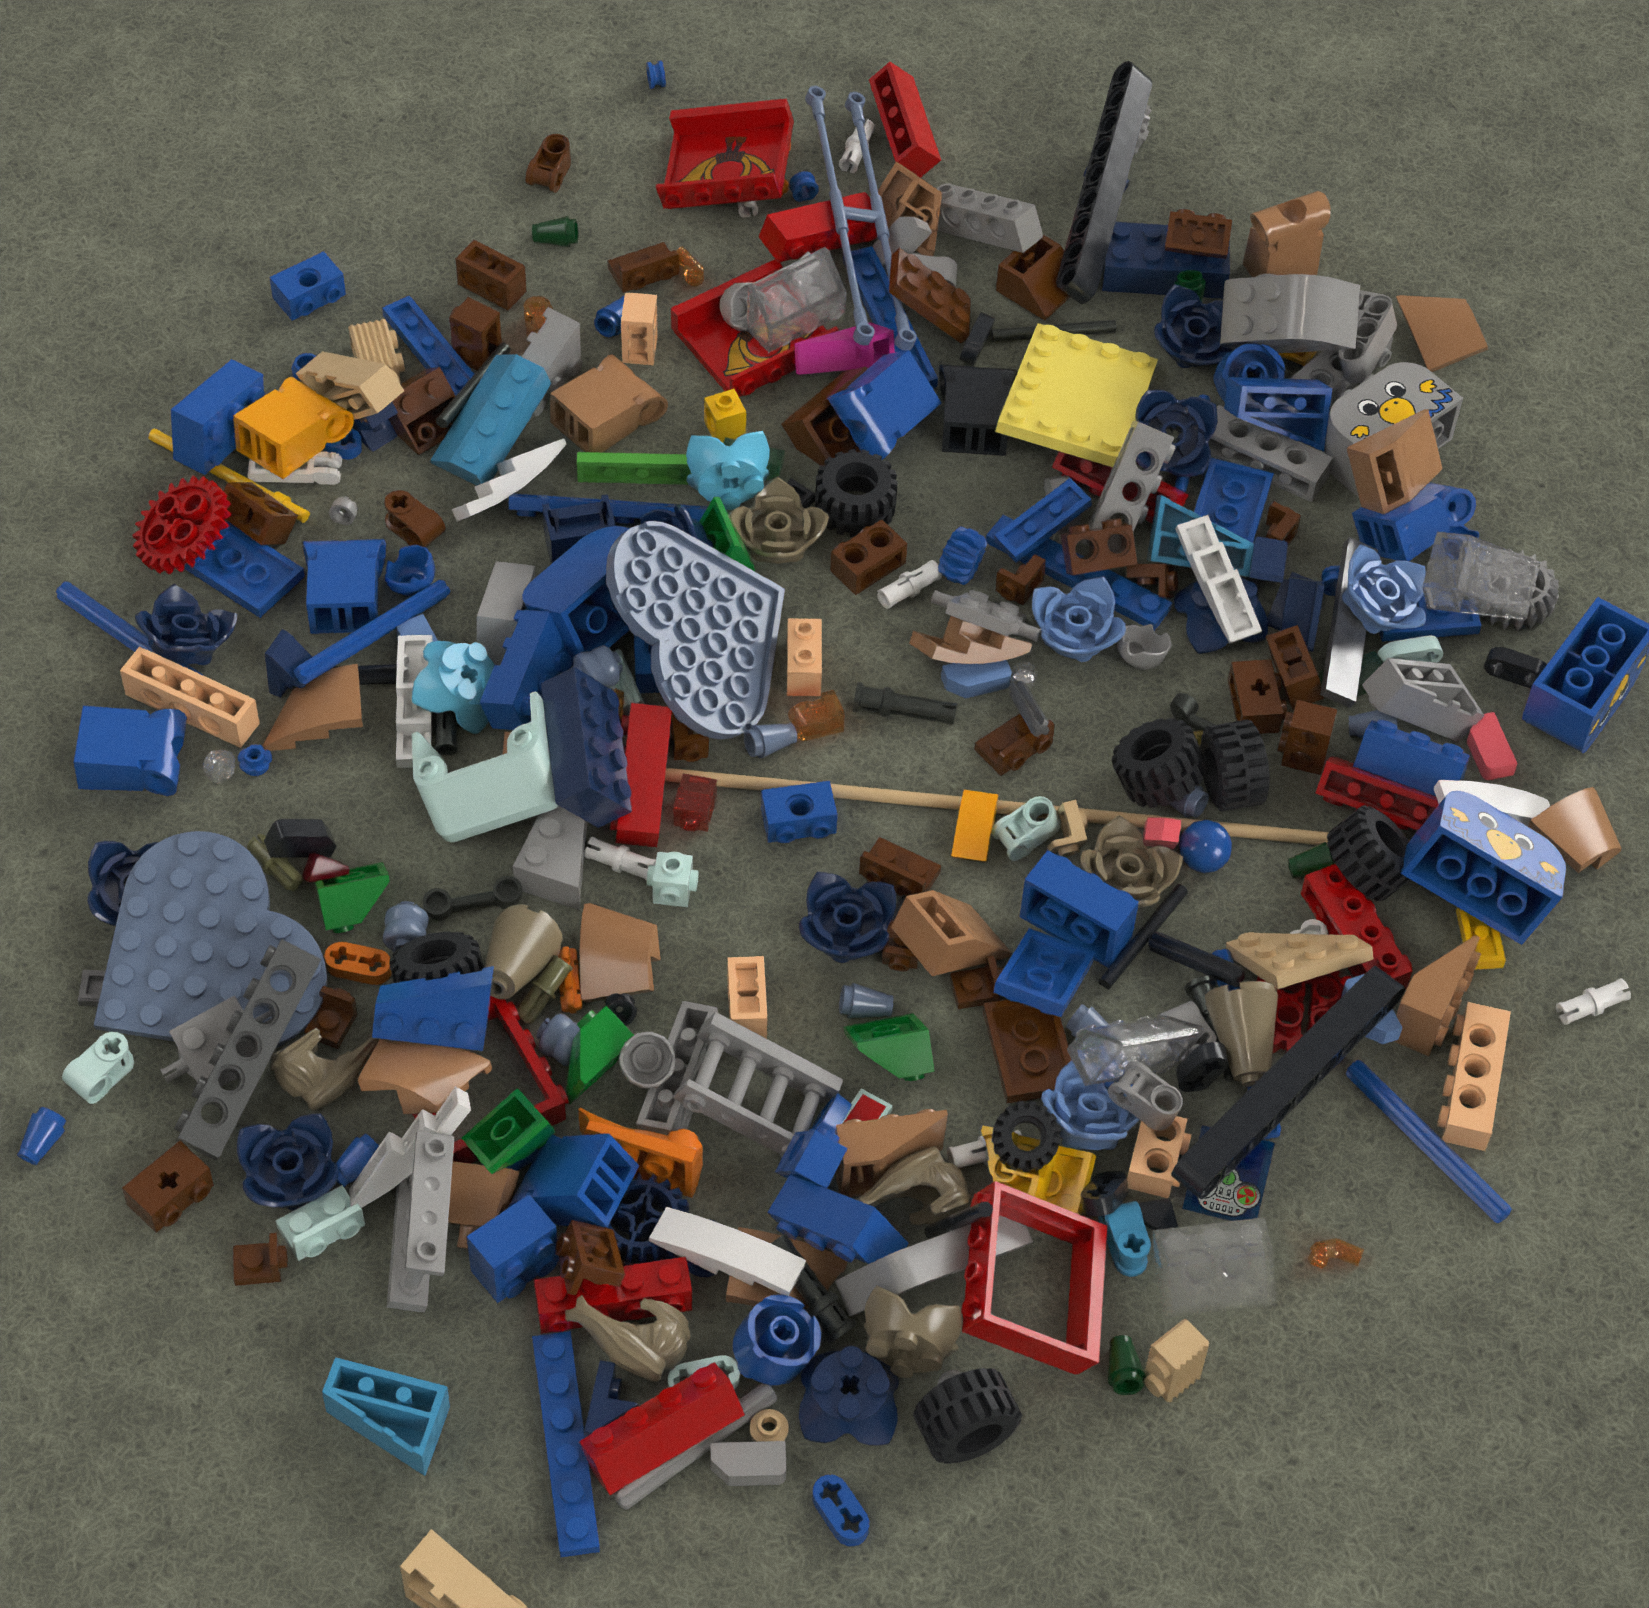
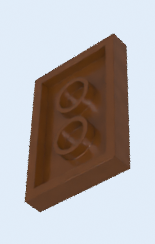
M899 247L891 255L889 293L952 338L962 343L969 336L971 298H969L964 290L955 288L948 283L939 272L930 270L915 255L908 254Z
M1010 1000L983 1003V1015L1006 1104L1039 1099L1043 1091L1048 1089L1054 1092L1056 1079L1061 1069L1072 1061L1061 1018L1053 1014H1045L1039 1009Z

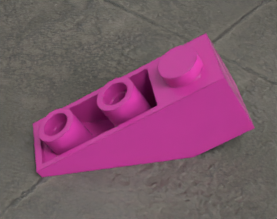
M869 322L868 324L875 330L869 345H860L854 341L853 333L856 326L795 343L796 374L843 371L865 366L869 368L883 355L895 353L894 330Z

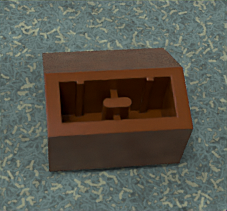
M1043 235L1039 241L1024 253L1013 251L998 265L996 291L1041 319L1047 320L1070 298L1068 294L1056 285L1064 249L1060 244Z
M440 367L425 369L401 383L400 385L405 391L392 401L398 413L389 418L396 434L417 455L443 441L459 415L458 413L446 428H441L436 423L437 417L455 397Z

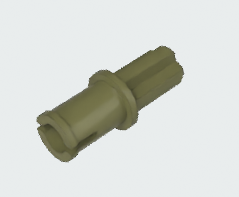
M264 834L257 835L262 843L254 836L247 844V850L263 865V871L267 875H272L286 890H297L298 886L303 882L300 873L288 862V858H270L264 843L266 837Z
M556 955L552 957L553 959L538 980H532L531 984L533 987L517 1008L519 1018L527 1024H532L551 998H556L554 993L569 972L573 970L568 963Z

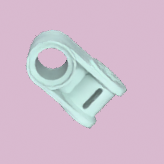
M1038 796L1030 799L1017 810L997 821L992 827L991 834L995 839H1000L1006 847L1009 859L1016 861L1027 856L1034 848L1054 836L1060 829L1061 820L1052 802L1048 798ZM1048 814L1045 820L1036 821L1039 815Z
M109 1032L100 1036L83 1054L67 1065L63 1072L62 1080L89 1104L98 1102L133 1068L134 1058L128 1050L127 1039L118 1032ZM105 1044H107L108 1051L105 1049Z

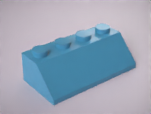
M517 354L496 355L430 462L476 486L492 480L498 471L497 464L505 460L551 385L544 367Z

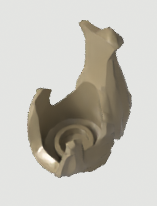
M315 1028L284 1049L272 1054L270 1070L274 1071L275 1078L282 1090L292 1097L301 1096L307 1103L308 1109L315 1111L336 1100L354 1084L380 1038H372L371 1032L351 1052L347 1051L334 1060L317 1057L314 1052L318 1051L317 1043L322 1039L320 1030Z
M934 1146L916 1151L894 1162L869 1191L856 1199L873 1207L895 1198L908 1196L917 1199L924 1204L923 1208L916 1213H910L909 1221L912 1225L921 1226L934 1223L967 1209L971 1195L968 1193L967 1182L962 1171L953 1163L945 1162L939 1149Z
M583 1295L577 1298L576 1307L565 1311L566 1321L578 1322L582 1325L613 1363L621 1369L650 1382L661 1380L663 1371L674 1369L680 1363L687 1350V1342L690 1340L689 1321L673 1306L653 1299L644 1298L640 1302V1308L651 1312L656 1316L657 1320L653 1323L642 1325L636 1321L633 1323L620 1322L602 1314L590 1306Z

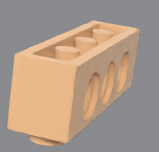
M140 646L120 670L125 695L157 710H180L185 713L187 724L239 748H242L260 724L255 699Z
M1468 1002L1464 1014H1457L1453 1035L1459 1036L1458 1045H1451L1448 1065L1454 1067L1453 1075L1447 1074L1442 1096L1449 1097L1448 1105L1441 1106L1437 1127L1444 1128L1442 1135L1444 1142L1482 1151L1486 1150L1493 1129L1511 1011ZM1473 1043L1479 1044L1482 1047L1475 1046ZM1467 1073L1474 1074V1075H1476L1478 1078L1472 1077V1076L1468 1075ZM1462 1104H1468V1105L1472 1106L1473 1108H1467V1107L1463 1106Z

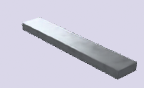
M1348 537L1343 543L1320 693L1321 696L1349 708L1356 702L1366 629L1363 623L1353 614L1350 607L1343 602L1342 594L1348 585L1349 562L1357 547L1362 544L1378 553V549L1351 537Z

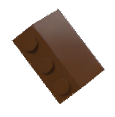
M866 366L842 372L781 423L795 448L819 465H824L827 458H835V454L841 451L844 454L848 453V450L853 449L856 452H861L854 442L849 428L840 420L827 398L837 392L848 389V386L867 370Z

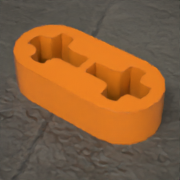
M336 942L331 944L325 951L326 969L335 977L379 985L389 980L392 975L389 963L390 956L383 950L348 942ZM341 955L347 956V960H343L341 964L335 963V959H339ZM376 962L381 963L382 967H378L375 972L370 971V967H373Z

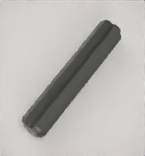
M1022 680L1017 684L1012 682L1009 685L1011 690L1009 695L1029 730L1035 737L1041 734L1047 735L1050 731L1048 728L1049 721L1027 684Z

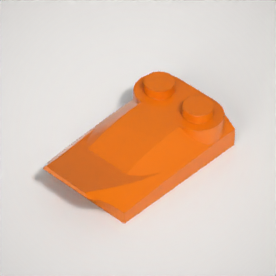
M581 1107L578 1109L579 1127L582 1135L610 1134L637 1162L639 1167L633 1179H635L638 1172L642 1175L643 1180H649L654 1173L657 1176L658 1184L668 1179L671 1182V1190L680 1188L682 1195L690 1198L693 1197L703 1166V1147L694 1132L687 1129H678L677 1131L669 1132L668 1135H663L652 1131L626 1128L592 1114Z

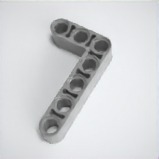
M1261 274V275H1258V276H1256V277L1275 276V275H1274V274ZM1360 290L1356 349L1338 350L1343 376L1348 382H1363L1367 376L1371 375L1397 328L1393 304L1389 296Z
M999 1215L996 1257L1033 1242L1026 1225ZM971 1224L891 1253L836 1280V1286L849 1317L865 1311L866 1301L876 1285L899 1296L914 1288L966 1269L969 1256L967 1239L971 1230Z

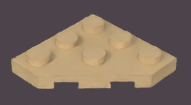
M1248 932L1241 934L1236 940L1226 942V949L1231 952L1233 960L1266 982L1272 983L1277 989L1373 960L1372 946L1355 935Z

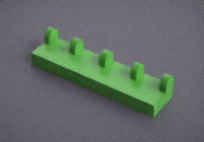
M577 452L578 482L689 485L686 479L689 474H692L687 464L686 454Z

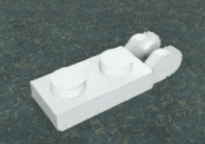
M319 452L284 479L249 459L248 479L254 482L314 483L315 481L318 484L335 485L340 482L341 474L337 468H340L342 465V458L336 452Z

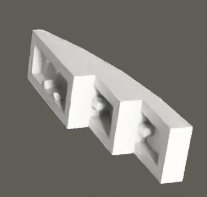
M563 438L498 463L497 467L501 476L475 486L479 499L452 509L456 521L470 517L500 503L527 485L566 446L565 439Z
M1206 515L1177 525L1175 530L1188 561L1229 644L1261 633V627L1238 570L1233 569L1223 542L1219 543L1209 516Z
M432 635L398 636L396 676L397 768H413L412 733L418 731L432 746L433 712L412 703L414 681L417 675L428 665V661L423 657V650L428 643L433 642Z
M1438 780L1433 788L1439 804L1451 791L1468 792L1527 827L1531 819L1550 807L1548 799L1524 790L1497 784Z
M454 1087L436 1115L422 1109L402 1138L388 1132L350 1187L351 1206L359 1204L361 1208L389 1192L412 1174L417 1130L451 1136L471 1111L468 1093Z
M669 1207L665 1208L649 1237L650 1242L680 1257H686L688 1261L716 1275L720 1270L750 1286L757 1282L781 1295H790L806 1264L805 1259L764 1240L712 1220Z

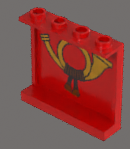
M787 98L671 110L669 120L674 136L664 184H656L655 187L663 209L781 198L794 119Z
M775 259L671 308V329L724 391L735 389L738 397L750 395L755 389L769 382H777L782 376L796 370L795 343L839 331L837 326L827 330L783 281V266ZM735 283H756V288L765 295V312L762 320L750 330H735L724 321L721 315L720 299L724 291Z

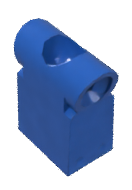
M909 350L883 355L852 382L848 389L837 392L827 398L840 420L849 428L851 436L861 453L862 450L869 451L870 455L878 454L882 456V460L892 451L898 438L904 436L942 404Z
M1429 482L1410 502L1386 514L1361 507L1352 512L1360 542L1378 549L1380 557L1410 561L1447 535L1451 526L1458 527L1467 523L1474 515L1476 499L1467 489Z
M385 540L303 541V551L308 569L306 607L310 634L351 633L378 617V579L381 576L386 558Z
M83 706L74 757L78 789L143 791L145 788L152 793L164 796L174 795L177 791L180 763L177 756L184 743L187 723L185 713L176 709H162L149 714L146 710Z
M610 1134L563 1136L562 1139L551 1135L548 1141L538 1150L508 1208L529 1194L556 1225L569 1226L570 1221L575 1220L600 1227H608L639 1165Z

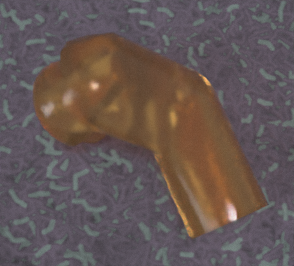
M681 246L676 251L679 254V265L683 268L684 280L690 286H699L704 281V267Z
M1337 1238L1314 1242L1309 1248L1312 1251L1308 1256V1262L1316 1267L1325 1268L1329 1258H1337L1358 1267L1364 1249Z

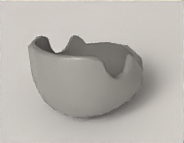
M735 283L724 291L720 299L721 315L724 321L735 330H750L762 320L765 312V295L756 288V283Z
M1134 624L1125 626V635L1116 642L1117 650L1122 659L1139 670L1157 667L1164 660L1172 646L1168 633L1156 634L1152 624L1141 627Z
M652 1031L636 1033L624 1043L619 1056L621 1072L628 1082L640 1088H656L665 1083L673 1074L675 1065L674 1049L664 1036Z

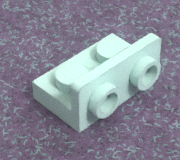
M343 1185L275 1220L277 1228L298 1261L305 1257H315L321 1254L327 1245L340 1238L349 1239L356 1235L361 1227L365 1226L363 1211L360 1205L355 1204L351 1206L350 1196Z

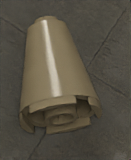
M519 904L507 907L496 918L484 968L494 966L491 988L492 997L497 999L512 997L543 971L554 955L558 957L563 941L562 933L558 924L544 911L540 910L536 913L528 910V905Z
M1261 981L1239 982L1240 989L1228 991V985L1212 989L1205 994V1005L1219 1042L1226 1047L1229 1068L1235 1081L1242 1082V1086L1252 1087L1271 1068L1278 994L1277 989L1274 988L1272 983Z

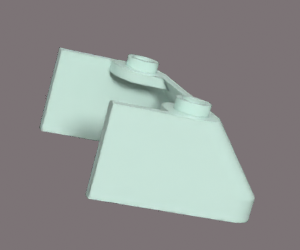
M536 691L530 693L531 722L518 726L510 733L507 739L506 754L448 773L445 759L418 731L412 733L413 779L436 832L445 841L457 842L554 810L559 806L555 802L544 704L542 697Z

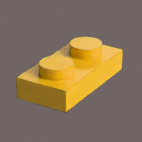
M1457 907L1456 915L1462 943L1473 936L1480 937L1475 951L1481 953L1475 970L1504 968L1506 958L1500 932Z

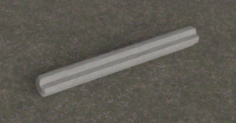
M762 1383L742 1397L739 1402L745 1413L743 1417L613 1493L618 1505L625 1510L631 1508L710 1450V1443H720L748 1423L756 1413L770 1407L777 1400L774 1390L770 1385Z

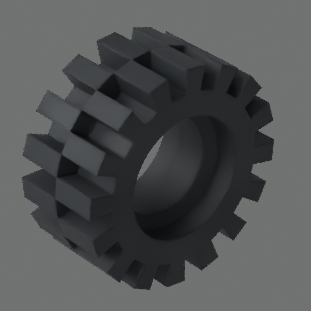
M1021 1101L1017 1102L1014 1106L1010 1105L1005 1108L1004 1112L997 1118L992 1134L993 1149L995 1154L1000 1156V1161L1004 1165L1007 1163L1011 1166L1010 1169H1020L1023 1172H1030L1033 1169L1037 1171L1045 1164H1048L1056 1154L1061 1142L1060 1124L1057 1125L1056 1123L1057 1118L1054 1113L1050 1114L1046 1106L1042 1105L1040 1107L1033 1101L1029 1103ZM1031 1123L1038 1128L1041 1141L1035 1149L1025 1151L1015 1146L1012 1140V1131L1018 1124Z

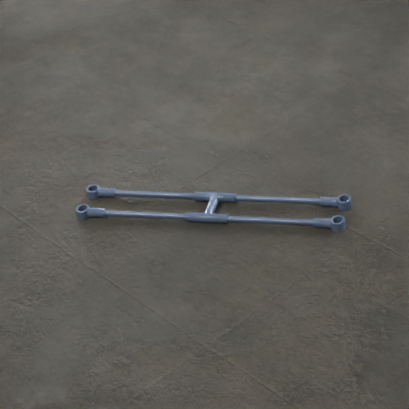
M811 86L808 89L805 101L812 107L813 117L817 121L830 185L829 197L836 232L840 235L854 304L853 316L856 329L853 333V339L860 345H869L875 330L868 324L866 311L862 308L847 235L849 232L847 219L875 223L877 237L882 245L889 282L892 254L888 240L890 234L882 197L878 194L864 128L863 106L865 104V97L858 92H851L847 97L845 107L851 112L853 123L857 127L871 193L870 203L872 210L846 207L843 204L842 194L837 186L824 122L823 101L826 93L818 86ZM892 295L898 332L895 345L904 351L911 350L917 336L914 331L910 330L902 301Z

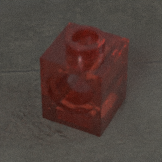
M683 773L673 807L674 826H679L691 832L697 830L708 832L717 800V779Z

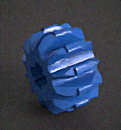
M962 526L952 532L939 559L938 571L942 576L946 577L949 581L962 585L967 584L973 579L986 552L987 541L985 537L971 528L967 529Z

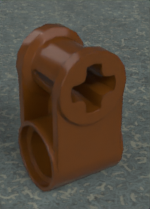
M551 134L543 140L538 152L528 165L525 180L527 185L533 186L538 184L550 188L551 192H558L571 166L570 143L566 136Z
M397 490L385 497L384 505L388 511L385 517L386 527L403 539L409 546L419 545L427 547L445 532L446 527L442 518L434 510L427 508L415 499L410 493Z

